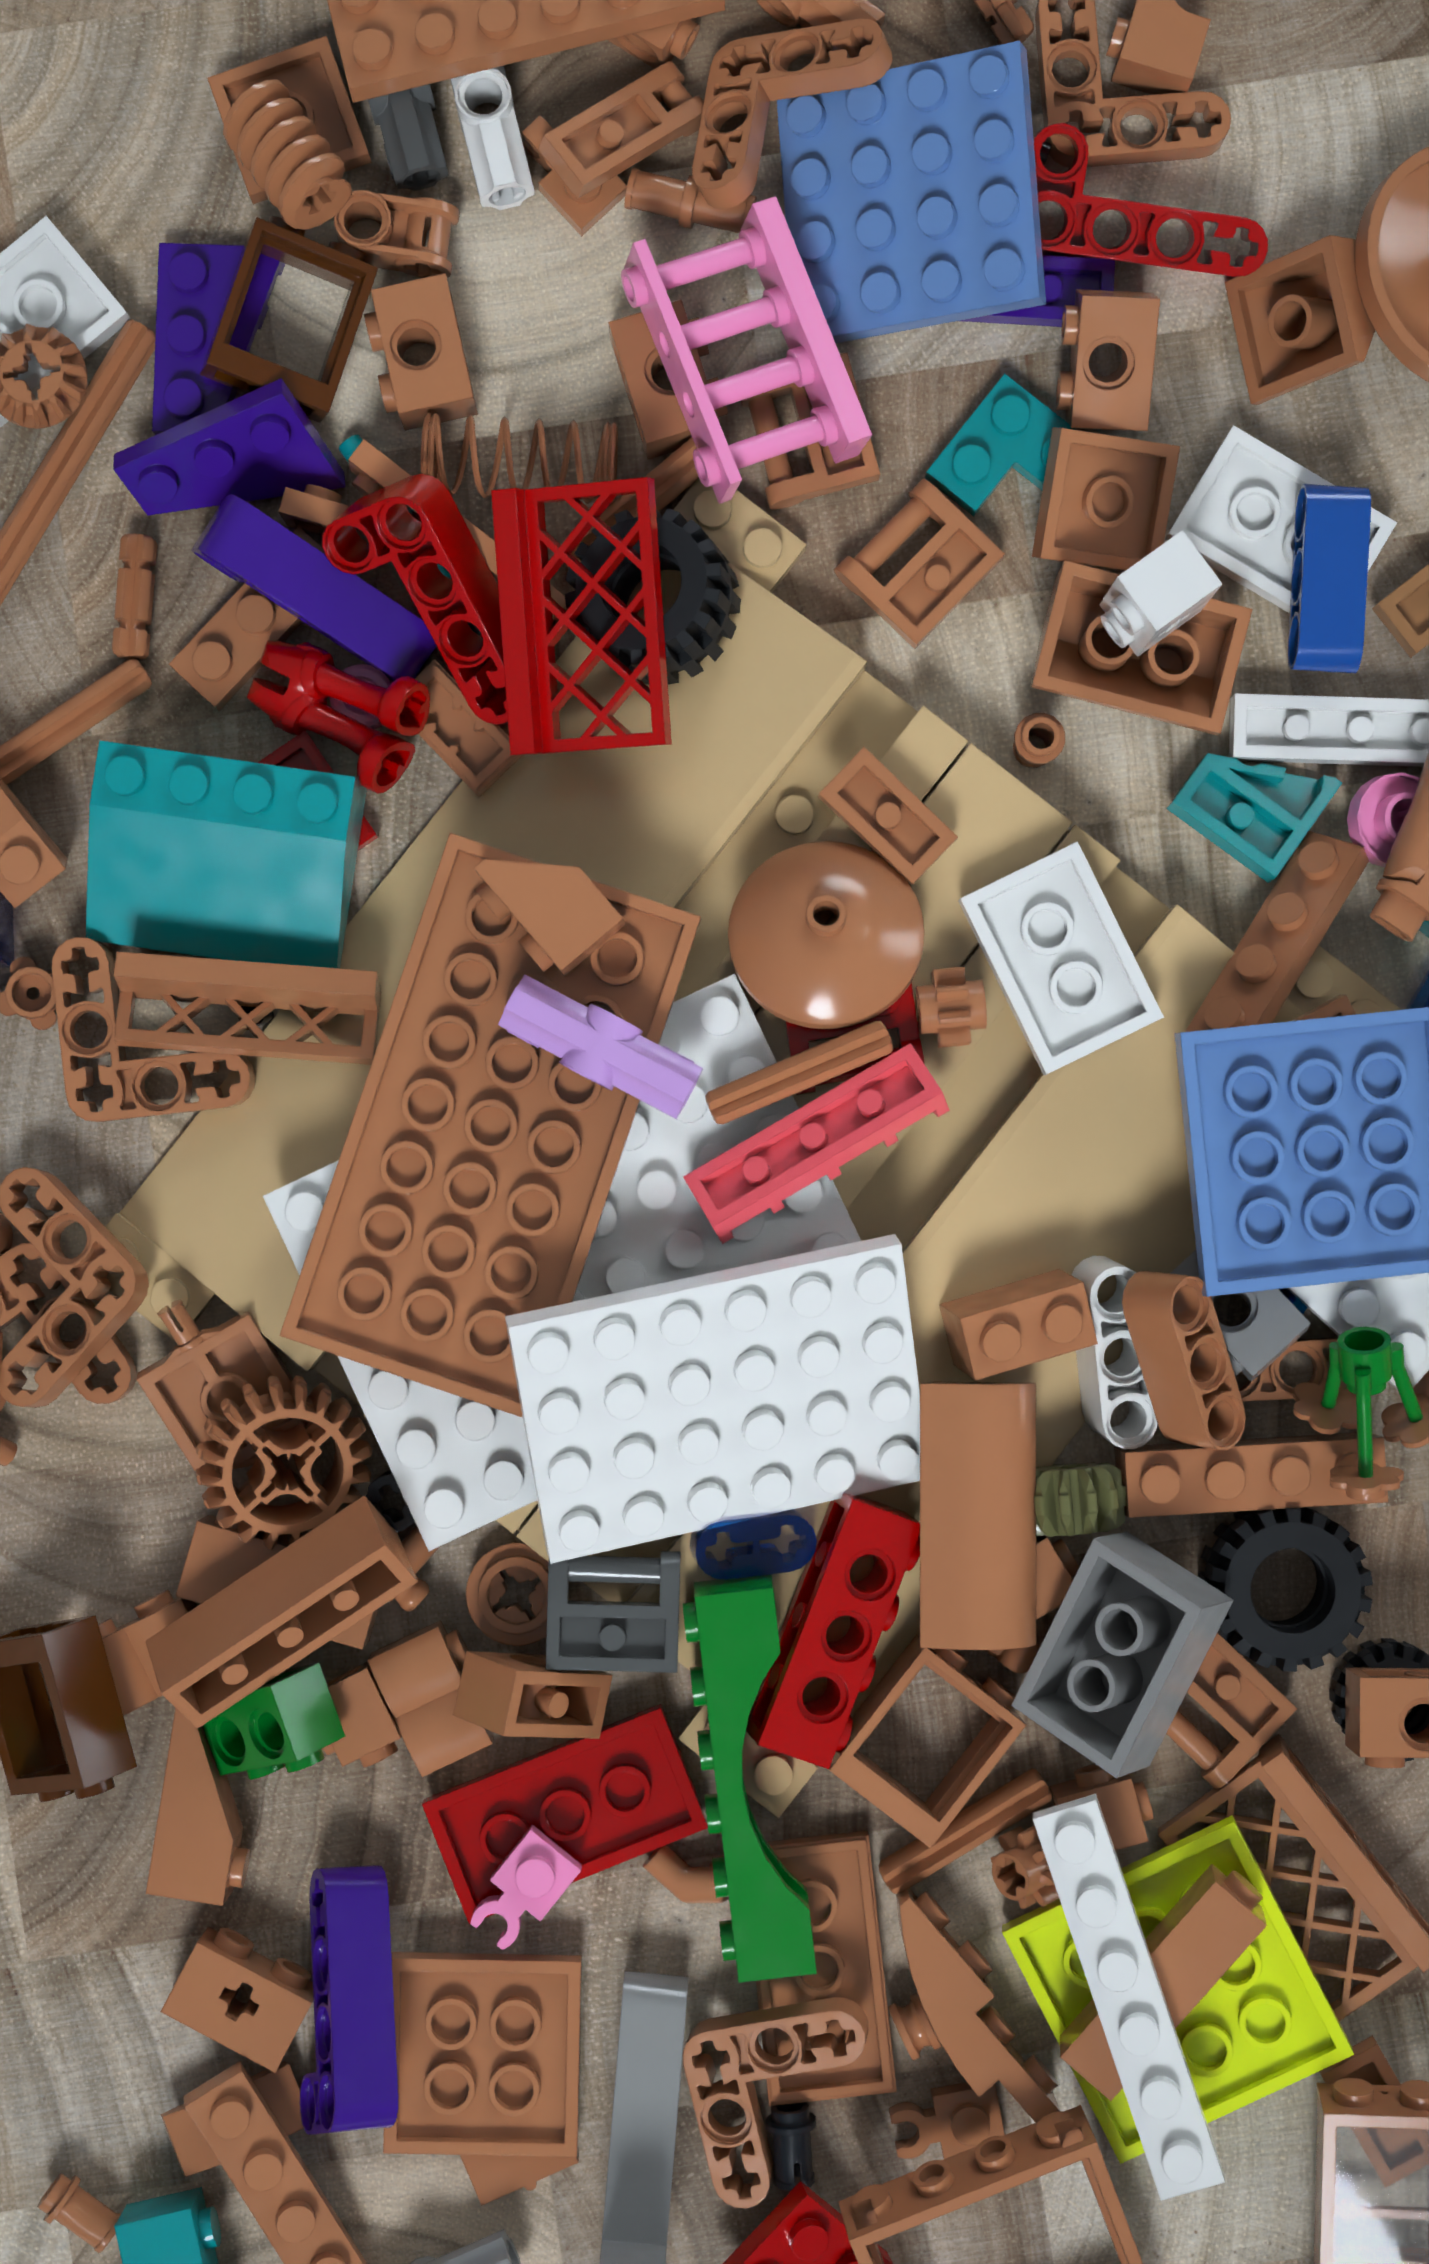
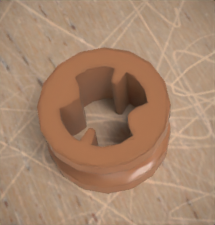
M917 1992L910 1995V2002L904 2007H900L896 2003L888 2006L898 2033L913 2061L921 2058L920 2053L924 2047L931 2046L934 2050L943 2047L922 2007Z

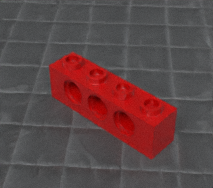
M843 1493L841 1499L830 1501L779 1633L781 1653L763 1679L749 1713L746 1732L758 1746L826 1769L830 1768L835 1752L840 1753L846 1747L853 1725L850 1713L859 1691L864 1692L869 1687L874 1676L876 1657L873 1654L882 1631H888L896 1619L899 1609V1596L897 1592L905 1571L912 1570L920 1557V1522L905 1511L861 1495L853 1496L847 1493ZM873 1555L874 1563L870 1574L863 1580L850 1581V1569L853 1563L861 1556ZM841 1616H850V1628L847 1634L840 1640L828 1642L826 1640V1632L831 1622ZM827 1677V1687L823 1695L817 1700L804 1702L802 1696L806 1685L815 1678Z

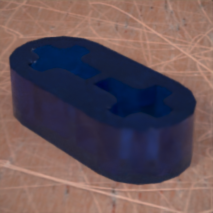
M792 1509L766 1516L712 1523L703 1530L692 1532L689 1546L692 1557L705 1574L715 1579H735L785 1573L801 1569L811 1560L815 1553L817 1539L814 1529L799 1512ZM788 1525L796 1535H800L798 1540L789 1542L788 1552L783 1554L772 1543L759 1544V1540L780 1537L781 1526ZM725 1532L731 1542H747L746 1546L726 1549L725 1560L717 1561L711 1551L706 1550V1547L716 1544L717 1534Z

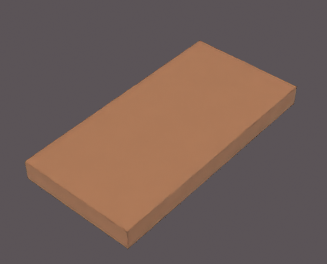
M868 1831L767 1841L783 1866L807 1888L817 1974L756 1981L759 2010L832 1997H842L856 2002L864 2010L868 2019L869 2029L862 2054L853 2063L841 2067L766 2079L769 2106L897 2092ZM830 2020L826 2033L835 2034L838 2043H846L851 2030H843L838 2020ZM804 2023L803 2026L806 2030L805 2049L811 2050L814 2036L808 2037V2024ZM768 2028L761 2032L763 2050L773 2056H783L793 2049V2042L785 2031L778 2028Z

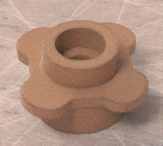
M29 957L15 959L10 965L12 976L6 984L5 991L0 992V1013L5 1016L17 1014L30 1020L35 1029L47 1030L54 1026L57 1021L52 973L36 967L34 960ZM32 987L37 988L40 993L39 997L35 1000H31L27 996L28 990Z

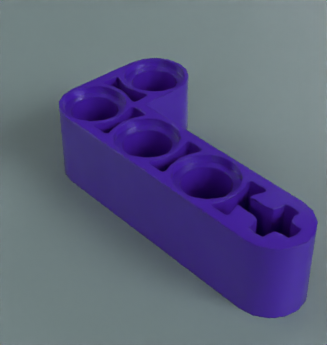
M231 494L224 497L191 550L220 572L237 582H244L367 665L379 669L392 681L402 676H409L415 679L437 646L422 619L357 575L340 571L331 564L324 553L235 495Z
M380 1865L316 1868L311 1877L309 1893L316 2072L305 2074L301 2082L300 2116L302 2125L308 2135L390 2128L397 2119L399 2095L389 1893L386 1874Z

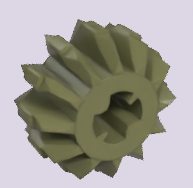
M1108 1462L1053 1464L1052 1466L1036 1467V1491L1034 1496L1036 1536L1091 1535L1096 1532H1109L1111 1529H1117L1126 1522V1486L1122 1482L1121 1470Z

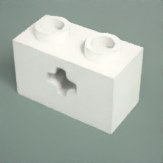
M1182 530L1117 576L1099 604L1105 612L1100 617L1101 622L1109 636L1119 647L1124 648L1129 645L1138 657L1201 612L1222 586V582L1184 530Z

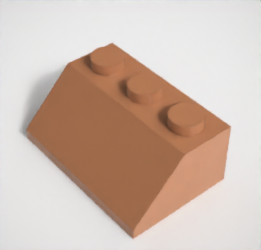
M1064 560L1055 577L1039 639L1031 687L1219 736L1222 731L1253 609L1211 598L1201 612L1137 657L1129 645L1121 648L1112 640L1100 618L1105 612L1099 604L1120 574Z

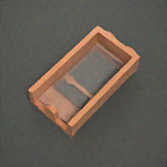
M1342 2078L1335 2081V2083H1317L1314 2264H1429V2082L1410 2080L1402 2083L1401 2086L1372 2085L1358 2078Z

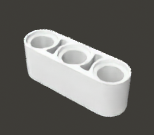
M1091 1256L1083 1259L1072 1273V1276L1084 1282L1098 1342L1096 1345L1076 1350L1082 1413L1087 1425L1110 1443L1122 1449H1136L1145 1445L1153 1437L1158 1426L1123 1313V1291L1128 1280L1136 1272L1105 1256ZM1115 1275L1117 1286L1114 1295L1108 1301L1099 1303L1097 1294L1101 1282L1107 1277ZM1122 1338L1123 1351L1119 1359L1112 1364L1105 1365L1104 1353L1107 1346L1114 1340ZM1128 1401L1130 1406L1127 1418L1120 1425L1111 1427L1110 1420L1114 1408L1120 1403Z

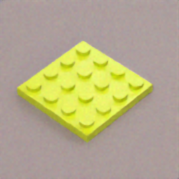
M1233 1815L1121 1868L1145 1939L1211 1864L1226 1876L1233 1870L1238 1872L1263 1897L1258 1904L1262 1906L1267 1926L1176 2027V2032L1207 2123L1354 2055L1344 2030ZM1057 1899L1044 1907L1041 1906L1003 1924L1002 1934L1060 2045V2035L1093 1997L1060 1899ZM1071 2067L1120 2164L1145 2153L1123 2088L1110 2101Z

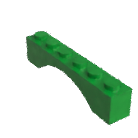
M770 1573L694 1582L695 1602L683 1603V1615L687 1643L700 1642L702 1666L690 1667L694 1707L707 1705L710 1730L697 1731L701 1770L714 1769L717 1793L705 1795L709 1834L721 1833L724 1857L712 1858L716 1898L729 1897L731 1920L719 1921L723 1961L736 1960L739 1983L817 1974L807 1888L783 1866L764 1839L750 1808L743 1779L742 1750L749 1713L763 1679L781 1653L772 1575Z

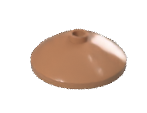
M833 841L811 842L777 853L761 864L748 877L732 906L728 927L729 950L740 982L751 997L765 1010L778 1018L799 1026L814 1029H838L860 1024L876 1017L887 1010L904 994L916 975L921 962L924 946V920L921 907L912 887L882 857L853 844ZM827 910L835 913L838 916V920L832 925L824 926L817 923L814 917L819 912Z

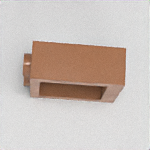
M916 1634L853 1715V1725L849 1741L843 1751L840 1753L835 1752L829 1771L929 1848H932L1023 1731L1026 1724L1013 1709L1014 1707L1011 1706L1015 1696L990 1676L983 1684H980L963 1670L969 1661L961 1653L954 1649L920 1648V1636ZM924 1665L992 1716L926 1802L858 1751Z

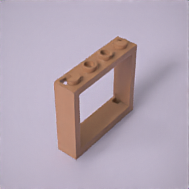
M1081 2105L1066 2111L1049 2113L1034 2124L1004 2136L989 2137L980 2142L976 2147L943 2160L926 2162L918 2167L916 2171L883 2184L866 2186L855 2195L838 2201L847 2236L858 2264H885L877 2246V2241L1082 2161L1120 2264H1143L1101 2151Z

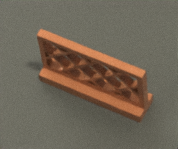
M1278 1734L1259 1749L1260 1755L1242 1767L1226 1785L1218 1790L1213 1788L1158 1828V1835L1166 1846H1169L1181 1840L1179 1835L1195 1823L1214 1824L1233 1815L1239 1828L1269 1832L1265 1864L1258 1863L1270 1888L1272 1878L1309 1883L1305 1914L1282 1912L1289 1925L1303 1927L1300 1947L1314 1974L1342 1978L1340 1998L1330 2004L1340 2022L1415 1968L1419 1967L1422 1972L1429 1969V1924L1288 1744ZM1259 1778L1274 1797L1271 1820L1234 1815L1236 1794ZM1227 1801L1225 1813L1213 1811ZM1281 1808L1293 1823L1280 1822ZM1278 1834L1307 1839L1313 1847L1310 1871L1274 1865ZM1321 1859L1333 1874L1320 1872ZM1318 1885L1347 1890L1353 1898L1350 1921L1314 1916ZM1361 1909L1373 1925L1360 1923ZM1312 1929L1348 1934L1344 1965L1308 1959ZM1358 1936L1386 1940L1398 1957L1380 1970L1355 1967L1354 1959ZM1352 1980L1362 1981L1360 1984L1351 1989Z

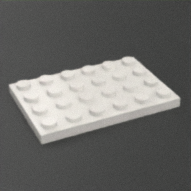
M895 1234L505 1316L546 1552L550 1564L841 1499L843 1493L855 1496L920 1481V1390L902 1244Z

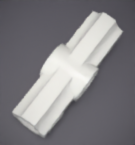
M504 66L450 79L481 206L493 207L498 210L520 206L525 199L535 195V190L515 113L512 90L507 80ZM483 103L499 105L494 112L480 115L473 112L478 105Z

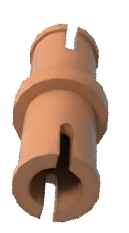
M633 167L627 184L624 207L630 210L633 208L678 219L679 226L692 229L694 223L740 233L752 204L756 203L757 197L749 195L745 201L735 207L715 209L708 205L694 182L692 175H689L687 181L641 171L639 168Z

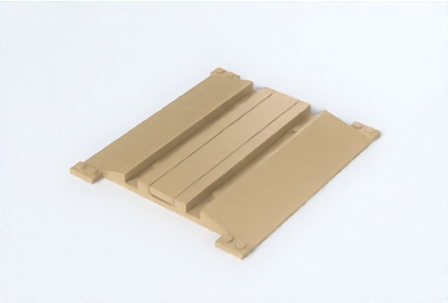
M698 479L673 510L680 512L687 522L692 519L697 523L729 561L728 565L736 574L739 587L733 589V591L741 599L740 613L729 614V618L737 627L732 639L722 636L718 642V645L724 651L719 658L714 661L709 655L699 662L704 670L703 672L691 677L685 670L678 672L679 683L668 685L672 745L523 755L480 797L462 780L346 926L340 969L378 972L381 1000L376 1039L377 1049L449 834L453 833L542 864L580 867L590 880L701 916L674 1002L735 973L776 1062L782 1061L790 1057L785 1020L765 1010L751 997L740 982L731 960L728 927L732 906L748 877L766 860L788 848L811 842L833 841L853 844L875 853L818 798V794L865 747L958 836L957 840L911 886L918 899L924 920L923 953L917 973L912 980L915 1009L916 986L932 985L931 972H933V969L964 967L966 981L982 980L987 1010L986 1029L970 1030L972 1042L969 1045L938 1048L937 1033L920 1035L919 1032L925 1066L942 1090L950 1111L940 1117H937L932 1112L896 1133L899 1141L891 1146L886 1147L881 1142L840 1166L839 1169L842 1174L833 1179V1182L861 1241L895 1234L902 1244L919 1390L920 1383L934 1381L1036 1383V1467L1051 1466L1085 1423L1082 1413L1076 1351L975 1381L953 1365L939 1304L1056 1269H1061L1072 1275L1075 1267L1083 1259L1091 1256H1105L1136 1273L1142 1270L1171 1273L1196 1250L1174 1033H1181L1187 1030L1222 970L1235 953L1178 904L1168 908L1116 866L1121 860L1077 825H1074L1069 830L1068 828L1073 823L980 749L972 743L965 749L968 740L925 706H922L919 711L915 710L865 670L867 661L772 594L806 551L807 544L738 490H736L731 500L719 504L712 486L705 487L700 479ZM660 571L663 615L670 610L679 595L681 588L680 571ZM642 580L633 589L627 606L642 589ZM644 606L637 614L643 621H645ZM576 636L556 663L568 675L572 676L592 650ZM601 659L580 686L605 707L625 680ZM557 680V689L559 693L560 690L564 687V685ZM634 689L613 716L632 734L652 732L650 703ZM574 695L570 697L559 711L561 739L580 738L597 717ZM507 723L502 730L509 736ZM605 725L597 736L616 734ZM1078 841L1164 1018L1043 1076L958 900ZM825 910L816 914L814 919L820 925L828 926L834 924L838 920V916L831 911ZM1318 945L1272 1023L1292 1021L1338 995H1347L1356 1014L1402 1009ZM280 1009L263 1033L269 1039L286 1040L303 1027L304 1024L291 1010ZM305 1011L311 1019L321 1013ZM338 1014L320 1029L333 1044L361 1046L364 1016ZM897 1029L888 1030L893 1048H898ZM313 1035L304 1041L319 1043ZM831 1039L809 1042V1049ZM245 1056L252 1064L256 1075L255 1088L250 1097L242 1104L231 1108L200 1111L120 1213H116L105 1227L142 1264L147 1272L149 1280L148 1293L136 1311L174 1340L162 1319L157 1315L162 1308L168 1305L171 1309L172 1302L181 1299L185 1309L194 1323H196L214 1298L218 1296L240 1316L249 1311L260 1333L306 1371L314 1369L360 1406L337 1355L279 1336L300 1275L263 1196L339 1160L371 1065ZM231 1071L219 1086L223 1092V1098L230 1096L229 1089L231 1085L240 1083L239 1071ZM843 1082L815 1086L816 1093L794 1094L793 1097L798 1108H801ZM109 1272L106 1278L112 1285L110 1290L117 1296H122L125 1290L119 1282L125 1273ZM1115 1275L1109 1276L1101 1282L1097 1294L1099 1303L1108 1301L1114 1295L1117 1286ZM1122 1338L1114 1340L1107 1346L1104 1353L1105 1365L1112 1364L1119 1359L1123 1351ZM920 1481L859 1494L905 1511L920 1522ZM538 1501L496 1520L512 1534L518 1530L519 1532L516 1537L549 1562ZM830 1501L587 1556L661 1558V1551L681 1552L678 1662L690 1670V1667L702 1666L700 1642L687 1643L683 1615V1603L695 1602L694 1582L771 1573L779 1634ZM873 1555L861 1556L853 1563L850 1569V1581L863 1580L870 1574L874 1563ZM920 1557L914 1568L904 1573L897 1592L899 1596V1609L896 1619L888 1631H882L873 1654L876 1657L874 1676L869 1687L864 1692L859 1691L850 1713L852 1717L916 1634L918 1636L920 1634ZM583 1582L606 1601L659 1603L660 1584ZM841 1616L831 1622L826 1632V1640L828 1642L840 1640L847 1634L850 1628V1616ZM827 1677L815 1678L806 1685L802 1696L804 1702L817 1700L823 1695L827 1687ZM707 1705L700 1706L678 1734V1739L698 1755L697 1731L710 1730ZM747 1732L745 1734L742 1750V1769L746 1793L779 1819L818 1769V1766L758 1746Z

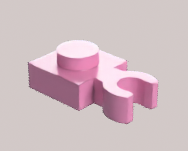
M531 1825L491 1875L490 1881L502 1890L501 1894L483 1899L476 1906L470 1924L477 1928L484 1918L490 1914L503 1916L507 1922V1928L498 1938L497 1946L502 1950L506 1949L516 1940L519 1934L523 1912L526 1910L537 1920L541 1921L581 1872L582 1864L534 1825Z

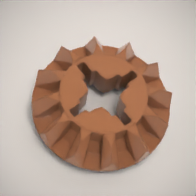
M26 323L23 329L12 334L2 333L0 340V414L16 425L33 429L51 427L66 420L81 404L87 388V368L77 346L54 327L49 329L35 327ZM31 353H33L43 369L54 371L50 372V376L40 379V389H37L38 400H36V396L24 380L14 379L18 377V374L28 371V361L31 360Z
M515 1541L489 1550L476 1563L468 1578L466 1602L472 1620L486 1636L499 1643L512 1646L532 1644L547 1636L549 1562L528 1545ZM505 1569L509 1577L513 1576L518 1583L525 1582L528 1579L532 1581L537 1577L540 1578L541 1581L535 1584V1589L528 1596L531 1603L530 1609L534 1616L531 1617L526 1609L523 1610L517 1603L510 1604L509 1606L503 1605L497 1610L495 1609L494 1605L501 1601V1597L507 1591V1585L504 1582L506 1577L502 1570Z

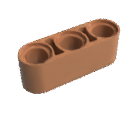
M1143 1270L1135 1273L1128 1280L1123 1291V1313L1162 1435L1171 1442L1225 1451L1233 1448L1241 1439L1245 1428V1409L1212 1297L1202 1296L1203 1280L1195 1276Z

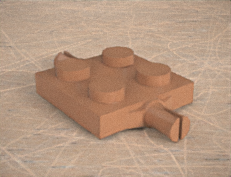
M179 1299L172 1302L171 1309L167 1305L157 1313L177 1344L166 1357L138 1372L136 1380L192 1468L196 1471L202 1465L207 1464L198 1458L196 1453L197 1444L205 1441H216L206 1433L204 1425L207 1419H217L223 1422L228 1420L220 1406L223 1399L233 1400L241 1407L246 1403L242 1392V1387L245 1384H252L257 1395L261 1396L268 1393L266 1386L268 1377L277 1376L283 1392L289 1391L293 1377L269 1339L260 1333L249 1311L241 1316L238 1314L217 1327L205 1328L199 1331L185 1309L182 1300ZM285 1418L268 1422L265 1425L273 1431L283 1432L292 1429L300 1422L308 1424L310 1421ZM246 1439L236 1453L232 1469L249 1467L256 1462L257 1455L254 1453L252 1445ZM267 1447L276 1472L279 1465L282 1471H287L279 1456L277 1457Z

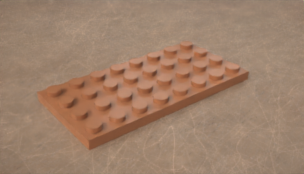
M450 833L279 1336L522 1417L505 1316L573 1302L640 1100L616 1087L611 1091L561 1065L559 1063L561 1058L508 1033L498 1023L514 989L525 974L586 1007L589 1004H593L641 1029L643 1031L641 1036L659 1045L701 921V916L591 880L623 917L625 926L566 976L554 964L543 972L518 942L527 932L510 913L500 921L475 892L484 881L474 869L483 859L528 863L539 862Z

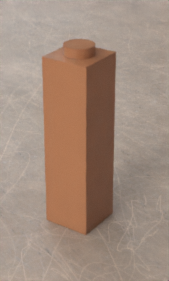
M1211 1864L1145 1939L1175 2029L1267 1926L1262 1906L1258 1904L1263 1899L1262 1895L1246 1878L1234 1870L1226 1876ZM1092 1999L1060 2035V2058L1106 2098L1112 2101L1123 2087L1094 2000Z

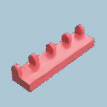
M910 1043L688 1173L683 1178L720 1241L724 1244L734 1238L732 1230L769 1208L773 1214L785 1208L782 1200L827 1175L830 1181L842 1174L839 1169L840 1166L881 1142L886 1147L891 1146L899 1141L896 1133L933 1112L937 1117H940L950 1110L942 1090Z

